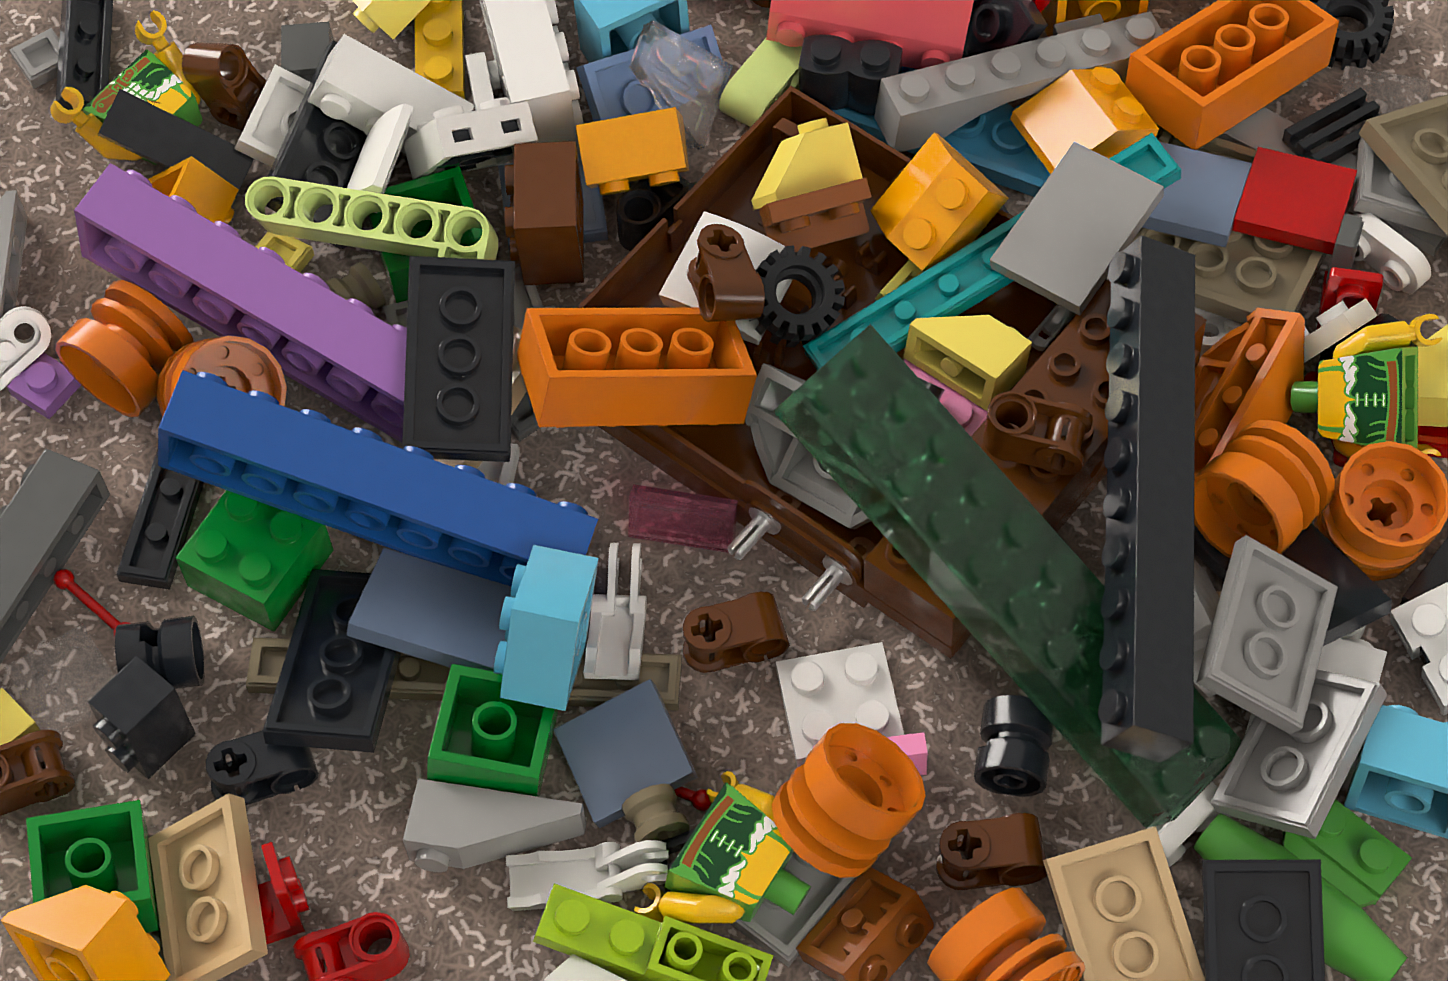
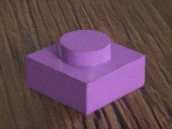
M43 352L24 371L16 376L7 388L11 396L47 419H50L81 384L69 373L63 364Z

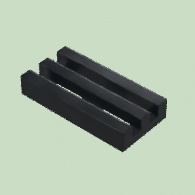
M1359 88L1286 128L1282 141L1297 156L1332 163L1345 154L1359 148V140L1361 138L1359 132L1362 127L1315 153H1312L1310 150L1326 141L1332 142L1344 135L1346 130L1364 120L1380 116L1378 113L1380 106L1374 100L1368 103L1366 101L1367 93L1362 88Z

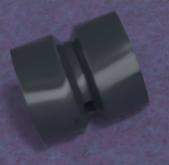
M195 616L164 619L159 628H154L149 621L122 624L116 627L115 656L118 672L137 655L175 689L203 685L205 678L204 649L200 627Z
M1004 695L987 700L983 707L980 728L981 739L987 745L978 747L974 771L975 782L982 788L997 794L1028 797L1042 793L1047 786L1050 758L1049 753L1045 750H1048L1052 745L1055 723L1054 710L1048 704L1025 696Z

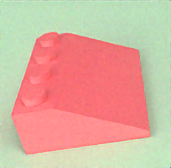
M771 0L766 40L780 42L788 47H802L804 38L812 35H834L847 39L852 43L863 40L886 41L902 48L903 67L922 69L962 59L974 0Z

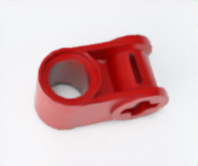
M380 912L367 913L360 918L330 929L311 932L297 940L293 945L295 958L303 961L308 981H383L401 973L407 965L410 956L409 946L395 920L389 915ZM382 938L392 939L386 951L376 955L367 954L369 947L376 940ZM324 961H325V963H326L327 971L325 970V967H324Z

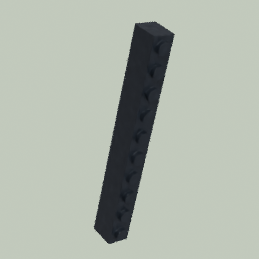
M1140 235L1128 247L1113 257L1108 269V279L1111 282V306L1107 314V324L1110 327V352L1106 360V370L1109 373V398L1105 407V417L1108 420V446L1104 454V465L1107 468V494L1103 502V514L1106 517V543L1102 551V563L1105 567V593L1101 601V614L1104 617V641L1099 659L1100 666L1103 669V689L1098 715L1102 722V746L1161 763L1193 744L1195 255Z

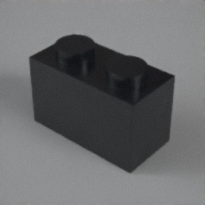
M137 655L88 701L97 719L93 729L109 745L105 749L109 757L127 773L135 767L147 779H150L196 734L175 688Z

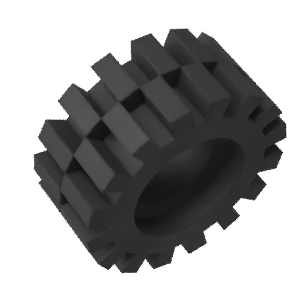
M1310 0L1333 17H1351L1363 23L1366 28L1359 32H1346L1337 29L1328 67L1332 68L1334 62L1339 61L1342 62L1341 70H1349L1351 62H1355L1357 69L1366 67L1368 59L1374 64L1379 60L1380 54L1385 53L1394 23L1393 5L1388 6L1389 0Z
M794 245L785 246L780 253L776 249L755 270L762 279L765 293L763 313L758 318L760 323L755 330L760 335L766 330L771 332L772 336L769 341L776 345L782 339H786V347H795L800 341H802L803 345L807 344L828 330L840 315L838 311L844 305L845 297L839 296L845 288L843 279L834 281V276L839 270L834 264L826 269L822 263L827 256L821 252L815 258L810 257V247L802 246L798 252H795ZM794 279L804 284L812 296L810 310L802 314H794L783 308L776 296L778 283L783 280Z

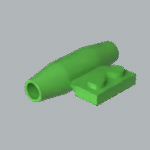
M1336 799L1316 839L1284 831L1282 833V845L1227 815L1220 813L1216 816L1193 847L1204 860L1321 859L1325 964L1354 981H1390L1408 957L1362 908L1372 904L1375 905L1408 865L1412 859L1411 856Z

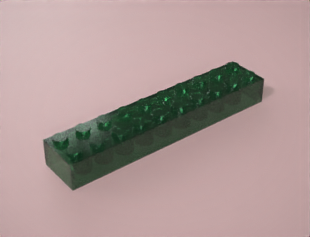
M871 324L773 410L1146 829L1174 821L1232 761L1242 740L1195 687L1193 744L1161 763L1101 745L1102 722L1099 719L1098 709L1102 698L1103 669L1100 666L1099 659L1104 641V617L1101 614V601L1105 593V586Z

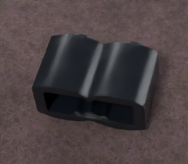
M812 35L805 37L799 61V91L830 110L849 107L858 113L875 116L881 79L902 74V48L893 43L880 40H863L852 43L847 39L834 35Z

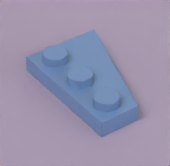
M712 25L576 67L594 122L672 107L678 108L726 72Z

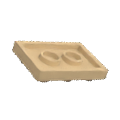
M228 793L148 838L166 968L171 974L167 981H217L268 954L244 798Z
M1156 826L1043 860L1071 951H1074L1080 957L1086 968L1080 979L1081 981H1205Z

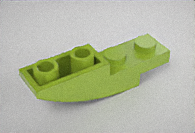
M555 883L533 942L570 956L574 954L627 981H766L774 956L665 916L663 921L659 922Z

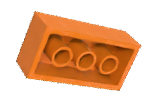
M1217 0L1131 53L1125 85L1136 100L1143 105L1145 111L1155 123L1190 149L1198 150L1327 67L1330 62L1339 20L1310 0Z
M699 307L527 308L517 353V360L539 427L744 424L757 378L756 371L736 322H707L701 316Z

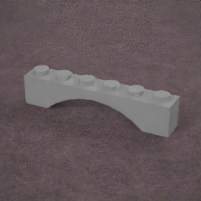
M1149 11L882 78L874 118L890 147L898 152L919 148L926 143L934 132L944 139L953 131L983 113L1008 102L1039 93L1071 69L1112 68L1125 84L1130 54L1164 33L1152 12Z

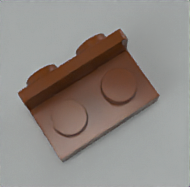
M867 177L767 203L759 209L766 236L784 246L794 245L795 252H798L802 246L814 248L868 233L870 228L863 202L872 196Z
M870 867L869 870L857 878L796 947V950L805 963L836 981H889L890 977L908 956L924 942L926 936L933 929L934 922L917 891Z

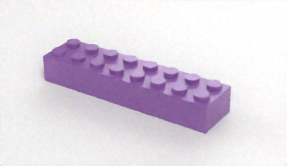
M111 163L106 167L74 209L82 257L118 278L136 284L151 293L166 306L220 337L228 335L244 337L267 348L282 367L283 374L402 443L406 327L398 324L391 326L375 317L373 311L363 302L353 298L348 300L330 291L329 286L318 276L308 272L304 274L299 273L287 266L282 257L267 247H259L258 249L242 240L239 233L230 225L222 221H215L213 223L204 218L182 197L177 195L168 197L153 188L150 181L139 172L131 169L125 172Z

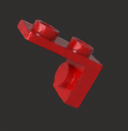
M1333 267L1330 270L1326 284L1328 271H1325L1318 316L1341 301L1350 309L1365 298L1374 311H1376L1383 286L1384 276L1382 274ZM1317 322V329H1319L1321 325Z
M273 842L261 845L271 880L258 885L267 944L305 932L300 913L310 910L301 880L297 878L291 857L288 856L280 859Z

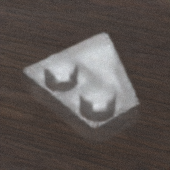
M652 20L643 26L629 68L642 86L647 87L652 92L654 102L660 110L672 107L677 108L683 117L685 133L688 135L686 145L692 150H700L706 145L719 108L722 92L727 85L733 66Z

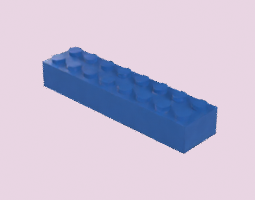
M182 370L158 427V466L297 514L303 518L410 556L511 587L517 564L527 565L533 545L586 555L598 522L597 518L589 516L588 512L577 504L560 501L555 504L537 497V494L532 489L517 483H508L506 486L486 479L485 475L474 467L467 465L452 467L435 461L429 452L421 448L405 446L402 449L382 442V438L370 430L364 428L349 430L332 424L331 420L320 412L310 409H302L298 412L279 405L278 400L267 393L256 390L245 393L228 387L222 378L207 372H198L195 375Z

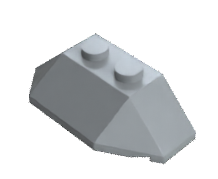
M763 363L755 381L745 422L751 427L755 447L770 484L854 530L909 502L932 453L917 437L879 419L878 416L848 402L835 393Z

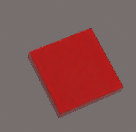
M1258 147L1234 218L1232 231L1333 255L1338 233L1355 183L1357 170Z

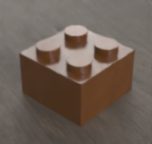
M575 141L514 144V164L505 165V186L507 195H510V207H505L504 218L506 237L510 238L511 261H515V266L521 267L524 285L584 283V198Z

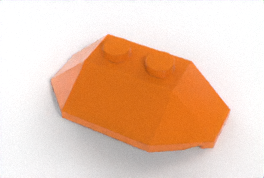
M1256 308L1246 317V323L1228 332L1201 355L1199 363L1195 368L1194 477L1214 457L1221 455L1226 445L1231 440H1234L1246 425L1258 420H1272L1286 424L1293 412L1291 406L1292 385L1295 381H1304L1305 319L1301 313Z

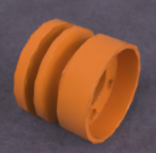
M118 280L114 281L106 289L104 298L97 299L92 304L91 313L94 320L89 318L78 319L56 343V352L69 373L94 397L123 415L139 417L157 396L158 377L168 358L185 344L192 343L194 340L182 321L155 296L134 283Z
M228 335L185 344L168 358L158 378L156 397L162 418L182 370L195 375L198 372L214 374L222 378L228 387L245 393L252 390L267 393L276 398L279 405L285 407L287 385L281 365L267 348L250 338Z
M1258 420L1246 425L1237 437L1226 445L1222 454L1214 457L1194 477V524L1207 542L1229 558H1231L1235 542L1245 535L1282 555L1296 540L1300 532L1306 529L1333 499L1335 479L1330 465L1315 443L1291 426L1272 420Z
M1392 441L1369 444L1353 454L1341 469L1337 478H1335L1334 497L1326 509L1319 516L1315 517L1314 526L1372 581L1395 578L1416 562L1425 548L1439 534L1448 519V483L1445 474L1430 456L1411 445Z
M839 723L823 735L809 752L805 764L796 768L791 774L790 779L780 787L773 800L772 811L774 823L784 841L801 859L819 871L839 878L858 877L869 870L877 860L878 855L889 847L891 838L901 833L922 809L926 794L923 779L917 768L896 743L878 731L857 723Z
M1011 887L996 893L962 917L940 939L932 950L927 962L932 972L940 981H1079L1086 969L1084 962L1074 951L1064 952L1067 945L1060 934H1049L1037 939L1044 929L1046 919L1020 887Z

